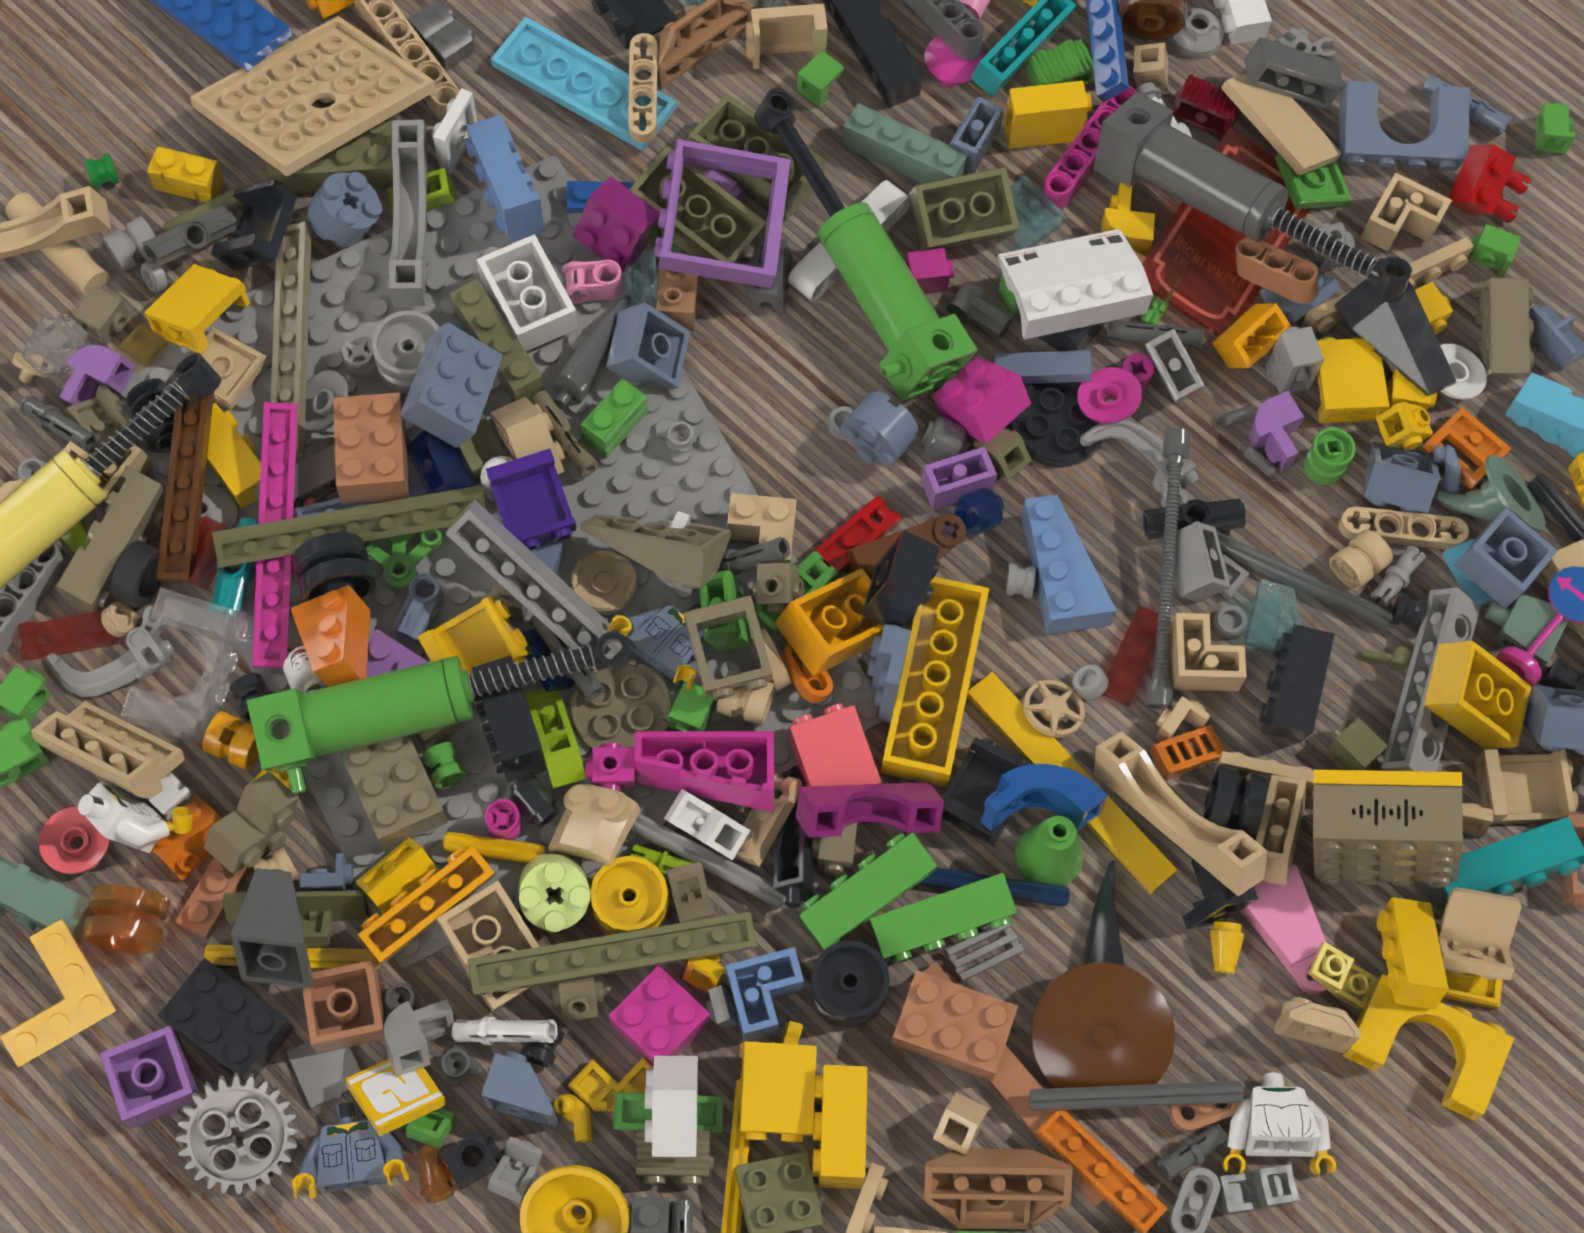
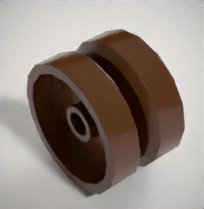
M1120 0L1119 9L1122 30L1142 40L1169 38L1177 34L1184 27L1186 0Z

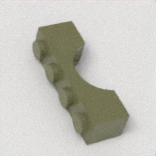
M475 279L449 293L453 313L467 334L472 335L503 355L496 374L511 401L514 402L524 397L530 401L536 393L543 391L542 375L479 280Z

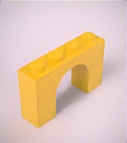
M1382 974L1377 978L1367 1004L1362 1009L1356 1022V1026L1361 1031L1360 1039L1350 1046L1342 1056L1376 1072L1384 1065L1396 1034L1402 1025L1422 1022L1435 1026L1448 1037L1456 1055L1455 1070L1441 1105L1473 1121L1483 1116L1514 1038L1505 1034L1506 1031L1501 1026L1490 1022L1482 1023L1472 1018L1471 1012L1458 1006L1450 1007L1439 1002L1434 1010L1394 1004L1392 989L1387 984L1388 975Z

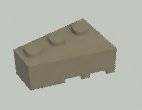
M1490 278L1471 290L1472 299H1479L1481 314L1475 315L1476 325H1482V340L1478 342L1480 361L1485 368L1487 378H1521L1530 374V370L1534 365V353L1530 350V338L1533 335L1534 324L1533 320L1529 319V307L1533 302V290L1529 287V278Z

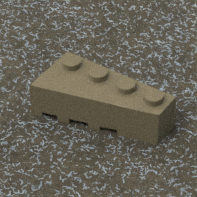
M127 465L121 474L126 480L120 491L116 493L112 490L105 501L108 505L103 520H94L88 531L89 533L86 538L88 545L86 549L84 547L77 549L56 585L61 597L94 615H97L101 608L105 609L108 607L113 599L111 582L115 567L122 553L135 541L150 544L151 534L156 527L160 528L163 524L165 494L162 484Z

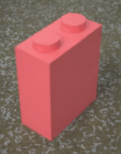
M843 703L824 709L825 715L813 719L811 714H807L792 720L793 726L787 729L786 734L805 786L882 783L854 705L845 708Z

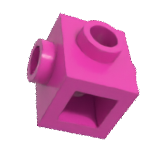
M618 743L600 744V747H593V758H586V779H592L595 786L620 792L621 790H634L635 747H621Z

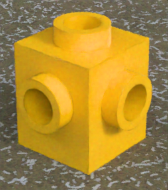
M1400 402L1375 417L1387 447L1404 448L1405 451L1413 450L1423 444L1422 440L1433 435L1429 425L1430 417L1421 405Z

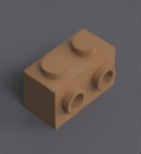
M660 269V272H654L653 291H658L657 297H651L650 306L690 332H694L699 276Z

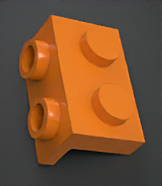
M198 796L184 805V807L188 808V815H193L191 830L186 834L170 831V836L158 840L151 850L180 880H184L211 855L204 849V845L211 825L222 819L217 812Z

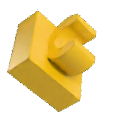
M724 954L689 960L683 980L709 994L708 989L720 986L725 968L721 967L719 962Z

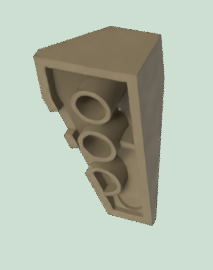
M598 514L585 520L580 525V530L667 580L682 583V586L687 589H700L715 578L731 537V530L703 524L689 523L688 529L669 527V521L664 520L639 525V520L636 518Z

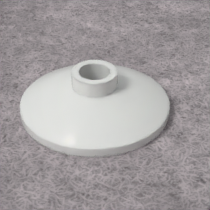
M1440 345L1456 379L1454 385L1441 390V392L1460 400H1468L1478 396L1485 388L1487 382L1486 371L1480 359L1470 350L1460 345Z

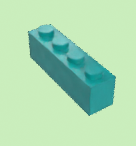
M1039 0L979 62L970 79L989 96L994 98L1027 63L1028 57L1040 50L1066 23L1077 5L1071 0Z
M1568 816L1462 854L1457 882H1450V886L1441 888L1447 901L1450 891L1456 887L1509 896L1514 893L1515 888L1527 884L1528 888H1532L1545 883L1548 880V876L1557 873L1566 876L1581 869V865L1584 864V848Z

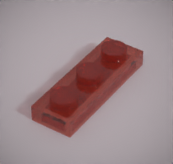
M1141 605L1138 606L1106 675L1108 686L1102 695L1130 707L1157 648V620L1159 619L1157 612Z

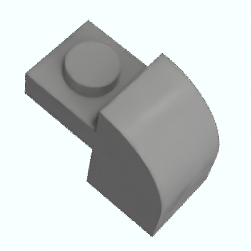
M448 999L428 1004L413 1011L409 1001L397 1006L389 1014L384 1024V1037L388 1058L396 1077L431 1065L427 1042L452 1033L454 1019Z

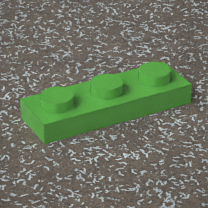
M615 1092L613 1129L645 1130V1120H652V1109H645V1093ZM697 1095V1131L722 1133L724 1096Z

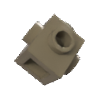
M757 563V579H754L752 585L753 597L757 599L756 604L767 608L768 613L782 614L791 601L802 597L803 581L799 578V567L792 563Z
M595 976L558 982V985L552 986L554 1007L561 1006L562 1021L572 1019L581 1021L587 1018L598 1017L597 1003L604 1002L602 981H595Z

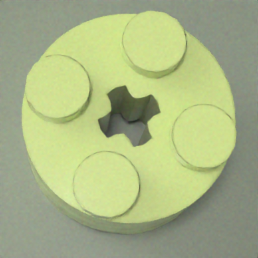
M561 853L539 855L524 867L520 875L518 885L520 907L526 918L535 926L550 932H559L576 924L586 913L590 902L588 879L583 867L571 856ZM551 887L555 890L560 887L561 894L558 896L554 894L548 896L547 888Z

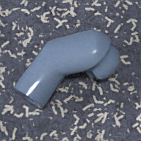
M1447 444L1446 447L1438 445L1434 448V461L1436 463H1445L1443 490L1449 493L1458 492L1460 489L1461 466L1455 449Z

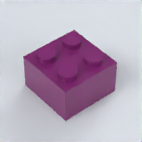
M610 176L589 196L573 236L604 260L608 259L617 262L623 273L643 254L659 220L660 213Z

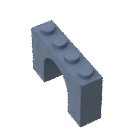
M1347 81L1344 84V88L1340 92L1338 149L1342 154L1338 158V162H1347V165L1353 167L1364 166L1366 163H1376L1380 168L1408 165V168L1413 170L1435 166L1439 167L1441 171H1454L1463 165L1469 147L1470 87L1438 86L1431 94L1430 130L1427 138L1418 143L1403 144L1389 138L1379 125L1377 118L1378 82Z

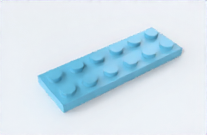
M524 17L491 58V65L494 68L637 149L644 151L650 144V142L637 143L629 134V74L528 17ZM658 90L656 135L677 109V101ZM639 96L634 102L639 106H646L652 100L647 96ZM640 117L639 130L644 131L646 128V118Z

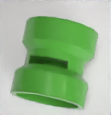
M453 742L437 744L426 750L422 755L426 766L432 769L431 778L435 788L441 789L453 786L467 776L463 764L457 760L458 751Z

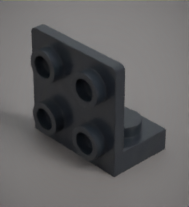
M1192 859L1191 864L1204 899L1193 904L1194 909L1182 916L1187 930L1211 926L1214 922H1223L1258 900L1255 886L1237 896L1197 861Z

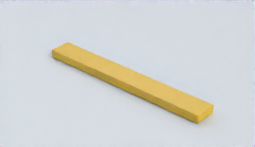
M993 672L968 691L967 697L1031 764H1051L1065 767L1082 774L1100 787L1054 737L1046 736L1031 726L1024 715L1023 704ZM1107 796L1100 815L1089 822L1087 826L1151 895L1177 872V869L1117 804Z

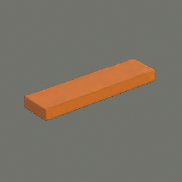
M1055 1110L1034 1132L1065 1163L1072 1165L1073 1171L1137 1233H1146L1168 1209L1066 1110Z

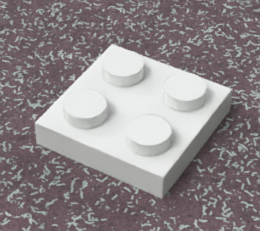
M462 88L456 98H452L449 101L444 119L441 123L438 122L432 132V140H434L436 150L435 156L438 159L439 169L444 167L450 175L466 150L463 139L468 138L466 125L478 122L473 93Z

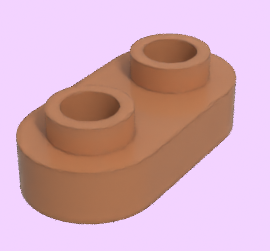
M1225 1103V1108H1218L1215 1104L1171 1105L1169 1117L1172 1124L1180 1131L1193 1132L1229 1119L1234 1115L1240 1103ZM1182 1109H1189L1193 1114V1118L1191 1120L1184 1119L1181 1115Z

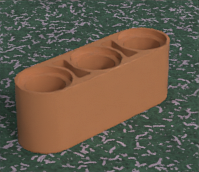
M1247 237L1237 243L1236 263L1237 273L1240 277L1299 304H1308L1317 299L1318 268L1314 263L1263 240L1255 242Z

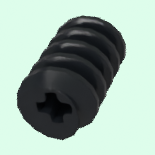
M160 378L145 380L138 383L128 392L126 400L128 406L131 407L133 417L136 416L135 413L139 414L143 410L142 407L146 408L149 405V401L153 402L156 399V395L160 396L163 393L162 390H165L163 380ZM175 411L169 414L170 417H165L163 423H158L156 429L150 430V435L146 434L142 437L149 451L154 453L171 452Z

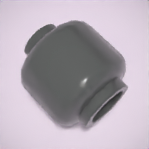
M939 416L934 421L929 419L919 438L924 454L938 461L965 453L969 446V441L965 440V428L944 416Z

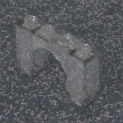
M160 588L150 620L186 631L194 636L202 646L205 654V671L198 685L189 693L179 697H171L142 687L129 686L119 719L195 743H202L205 732L217 713L218 706H221L226 699L228 687L225 684L228 674L233 672L237 664L238 654L235 652L238 642L244 638L247 632V613L180 592Z

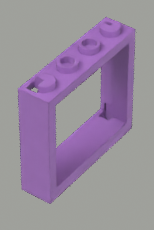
M678 139L675 152L669 151L666 169H670L672 172L671 179H665L662 198H666L668 201L667 208H661L658 227L664 228L662 238H656L654 257H659L658 269L771 288L777 272L791 159ZM683 163L772 179L761 268L671 252Z

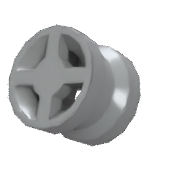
M354 336L349 338L342 347L345 365L348 371L356 376L371 374L377 366L371 348L372 342L366 337ZM361 357L365 358V359L356 361L357 358H361Z
M1009 563L1005 583V596L1022 594L1024 598L1032 599L1036 567L1018 568L1016 564Z

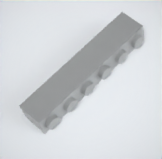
M475 499L449 526L445 534L572 650L578 649V646L580 648L587 647L590 640L598 639L607 632H618L617 630L608 631L607 628L610 625L608 621ZM618 642L609 643L605 647L604 655L608 659H612L621 650L622 645Z

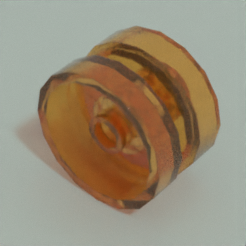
M117 884L94 886L91 889L88 907L96 915L86 918L81 938L94 946L119 952L136 954L159 952L162 947L164 931L157 924L167 919L171 901L168 897L158 892L134 886Z

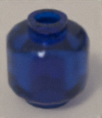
M979 488L958 499L954 515L962 519L966 532L972 535H980L1001 523L1004 503L1001 497L992 490Z

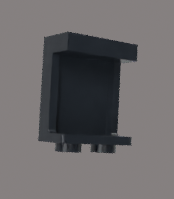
M276 180L234 190L233 197L244 205L233 239L214 243L211 255L232 270L276 261L297 196L289 191L282 182Z
M974 737L963 762L945 794L943 793L941 796L944 800L942 820L995 847L1011 816L990 831L981 823L985 811L984 803L996 791L1001 775L1014 768L1030 765L1031 763L1020 755L1013 754L1011 756L1005 753L992 740L986 738L981 740Z

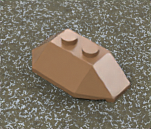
M705 0L700 5L691 7L677 21L668 23L660 32L657 86L662 90L745 31V22H751V9H753V5L743 0Z
M970 1148L966 1155L953 1150L925 1163L924 1201L933 1206L958 1229L1031 1230L1051 1217L1061 1207L1064 1208L1071 1203L1073 1168L1072 1165L1031 1149Z

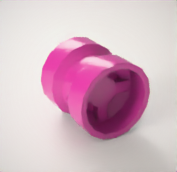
M500 799L492 802L487 807L485 822L491 837L506 840L516 839L522 829V821L517 806L510 800Z

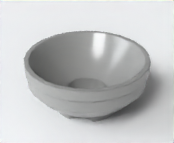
M1190 8L1185 10L1184 27L1177 34L1169 37V40L1174 49L1181 55L1193 59H1203L1214 55L1221 47L1224 38V27L1214 13L1202 8ZM1197 18L1203 19L1208 24V27L1197 29L1193 27L1191 21Z

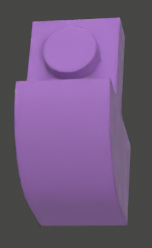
M89 345L73 353L65 363L74 371L65 382L64 389L59 397L69 404L75 405L94 398L97 388L101 384H105L108 388L122 393L137 365L121 354L104 346Z
M1288 391L1268 399L1260 406L1249 431L1250 445L1255 449L1265 446L1270 462L1275 463L1281 472L1292 467L1298 455V451L1288 435L1298 430L1304 418V415Z

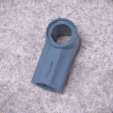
M428 573L418 574L410 582V593L391 630L393 634L410 643H420L417 636L426 631L435 610L439 609L444 601V593L437 578ZM429 587L435 589L431 596L427 598L419 597L423 589Z

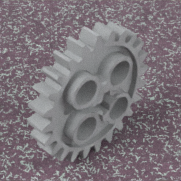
M234 1073L232 1083L227 1084L225 1078L221 1075L219 1076V1087L214 1088L210 1083L206 1082L204 1085L205 1096L197 1092L192 1094L196 1106L184 1105L183 1111L190 1118H180L178 1120V1126L187 1131L178 1133L176 1141L187 1144L179 1149L178 1154L179 1156L190 1155V1158L185 1162L184 1168L187 1170L197 1167L194 1180L198 1181L206 1175L208 1177V1189L212 1188L216 1182H220L221 1193L225 1194L229 1185H235L238 1195L241 1194L243 1184L248 1183L250 1189L254 1192L256 1191V1180L261 1179L265 1184L269 1185L270 1171L278 1175L282 1174V1168L278 1162L291 1161V1155L285 1149L296 1148V1141L288 1136L298 1133V1126L287 1123L296 1118L295 1111L284 1112L290 1104V1099L277 1100L280 1094V1087L278 1086L268 1092V1079H263L257 1086L254 1085L253 1074L250 1073L244 1083L240 1082L238 1073ZM249 1102L256 1103L261 1109L260 1113L253 1118L244 1117L240 1113V1108L244 1104ZM217 1114L224 1119L225 1123L221 1128L212 1130L205 1126V1118L209 1115ZM264 1121H268L270 1123V1125L265 1128L258 1127L250 1129ZM238 1126L240 1131H244L243 1139L237 1140L235 1135H231L233 1127ZM258 1137L267 1138L271 1142V1146L264 1152L254 1151L250 1144ZM224 1138L210 1146H207L205 1144V1142L209 1139L214 1140ZM221 1149H228L234 1153L235 1158L228 1164H221L216 1161L214 1155Z

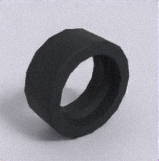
M135 541L126 548L117 562L112 577L111 594L114 599L136 608H143L149 604L162 583L156 579L160 548L142 541Z

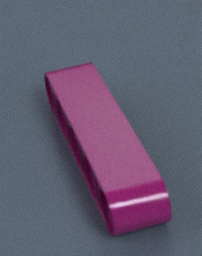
M1131 86L1106 102L1101 103L1048 174L1042 193V202L1046 208L1052 211H1060L1067 207L1093 172L1102 122L1121 106L1119 104H1124L1136 93Z

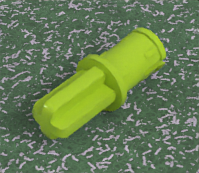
M635 844L632 849L635 854H630V856L645 858L657 866L663 876H668L666 870L694 863L671 856L667 850L661 853L641 847L638 844Z

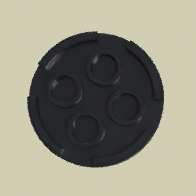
M1082 382L1031 383L1025 387L1031 404L1010 424L1011 430L1018 432L1024 440V445L1031 459L1051 467H1070L1088 460L1102 445L1103 440L1095 442L1090 446H1083L1080 443L1081 436L1099 424V422L1088 418L1079 407L1077 395Z

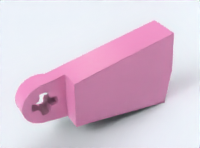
M1293 865L1290 869L1287 886L1259 882L1255 885L1258 900L1242 909L1241 912L1297 981L1298 986L1308 994L1318 995L1327 989L1315 980L1309 981L1307 975L1321 943L1326 942L1298 867Z

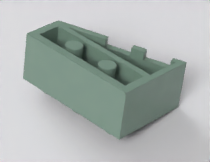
M0 854V916L3 917L5 912L16 916L14 922L30 931H34L36 927L43 929L63 918L79 945L100 909L90 899L52 879L47 880L29 871L31 868L22 863L16 865L4 859Z

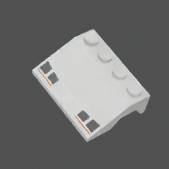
M1120 229L998 254V260L1009 291L1014 292L1021 314L1024 340L1146 314L1153 296L1144 267Z

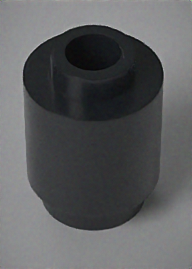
M523 776L510 787L512 793L509 796V800L517 806L525 819L530 824L534 823L537 828L545 826L559 813V809L556 807L557 801L536 776L529 779L527 776Z

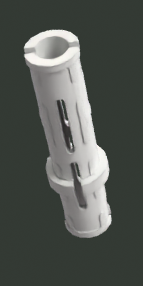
M484 1017L482 1020L457 1019L452 1026V1037L455 1042H481L483 1045H494L496 1042L553 1043V1040H556L557 1024L551 1019L497 1020L495 1017Z

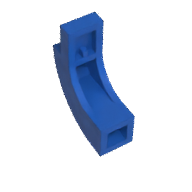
M1051 764L1024 765L1001 775L996 791L984 803L985 811L981 823L991 831L1015 812L1024 808L1038 807L1068 818L1078 832L1100 815L1108 795L1090 779L1071 769Z

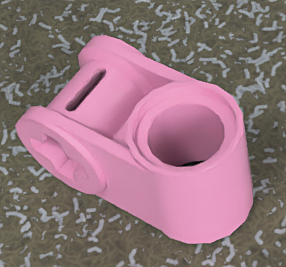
M613 260L573 261L566 263L562 267V275L566 281L565 291L572 303L613 300L623 293L624 284L621 268ZM606 278H613V280L609 282L603 281Z

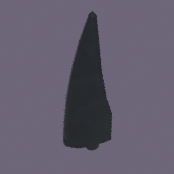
M798 765L793 766L790 777L801 780ZM798 800L780 830L774 857L773 889L786 896V906L789 908L800 907V901L807 902L814 897L812 838H808L796 819Z
M1115 860L1110 861L1099 888L1086 939L1083 964L1110 962L1124 966V956L1115 911Z

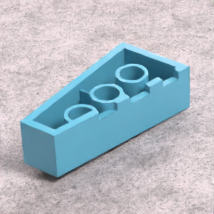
M1531 373L1505 413V416L1511 418L1518 426L1528 428L1540 435L1544 441L1559 446L1573 458H1576L1578 454L1584 452V396L1576 397L1572 395L1571 388Z

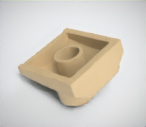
M591 784L575 785L565 794L564 805L566 810L548 848L550 852L565 853L611 866L641 810L637 802L620 791Z
M1292 997L1291 1001L1283 1003L1281 1015L1276 1021L1274 1033L1344 1053L1360 1039L1361 1031L1348 1016L1347 1012L1342 1009L1318 1005L1305 998Z

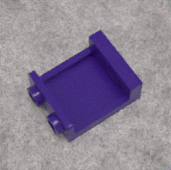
M551 449L486 469L487 479L504 527L530 551L538 548L540 542L550 539L553 542L563 541L572 536L571 532L576 531V521L572 517L557 474Z

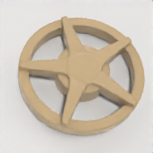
M1040 680L1028 689L1023 699V712L1027 721L1033 728L1046 736L1055 738L1070 736L1079 729L1084 721L1085 708L1080 696L1075 692L1074 688L1062 682ZM1048 688L1058 689L1064 692V694L1061 696L1053 695ZM1039 689L1044 700L1040 704L1030 705L1031 694ZM1069 697L1075 703L1078 714L1068 708L1066 701ZM1032 712H1040L1041 716L1050 722L1051 728L1041 724ZM1064 717L1076 722L1071 728L1057 730L1058 722L1062 721Z

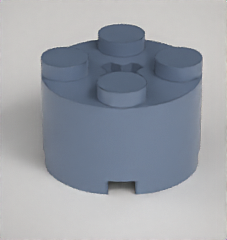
M352 172L351 174L336 173L329 176L312 197L307 211V218L311 228L321 239L326 241L328 238L331 241L337 242L336 246L350 247L360 242L377 221L382 212V204L377 193L367 182L363 174L359 172Z
M872 391L864 398L844 421L840 431L858 448L856 451L857 455L864 462L871 464L873 461H876L880 464L891 466L918 436L915 434L919 429L914 417L903 405L899 404L895 407L888 402L891 397L879 391Z

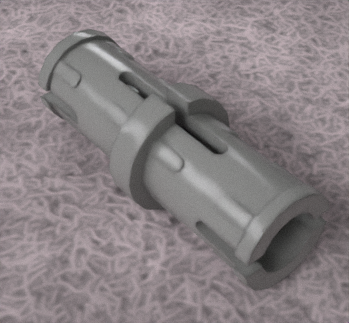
M1408 546L1394 566H1389L1385 571V578L1370 594V598L1373 601H1376L1378 597L1381 598L1377 605L1387 608L1400 589L1407 587L1411 582V575L1426 559L1423 552H1420L1418 556L1415 555L1419 551L1417 547Z

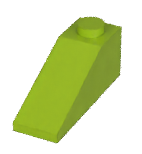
M555 684L524 693L542 746L552 787L556 788L586 779L579 747L558 685Z

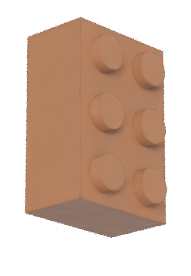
M400 392L333 398L336 487L342 505L409 498L405 419L400 416L403 408Z
M916 970L891 1045L993 1081L1018 1006Z

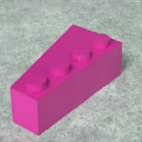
M635 731L634 766L636 783L680 792L683 789L694 796L774 812V731Z

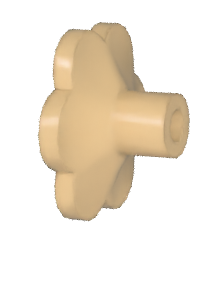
M16 352L12 359V363L22 369L19 375V380L22 382L31 383L34 375L47 378L50 374L51 367L41 362L35 356Z

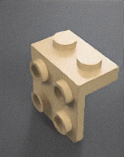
M1458 887L1453 888L1450 891L1438 932L1444 968L1455 974L1464 972L1480 975L1489 980L1504 979L1511 981L1514 966L1509 948L1522 908L1520 900L1510 896Z

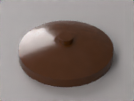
M1092 962L1067 970L1053 980L1044 990L1036 1004L1032 1017L1031 1043L1039 1068L1055 1088L1157 1084L1170 1064L1175 1044V1027L1165 998L1148 978L1120 964Z

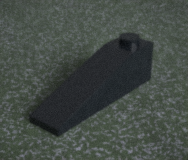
M1365 279L1335 303L1334 307L1349 331L1358 339L1362 337L1375 348L1374 352L1381 358L1385 356L1398 367V372L1426 396H1430L1456 383L1449 363L1416 291L1410 282H1408L1403 298L1398 302L1388 303L1376 298L1372 293V286L1367 284Z

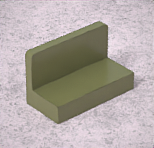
M483 414L476 433L457 447L475 484L481 483V469L488 460L497 456H505L486 416Z

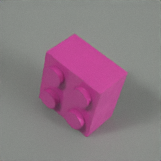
M978 356L932 395L941 416L960 424L965 428L967 435L986 444L1031 404L1019 374Z
M659 965L608 1016L610 1026L653 1067L654 1056H678L710 1023V1013Z

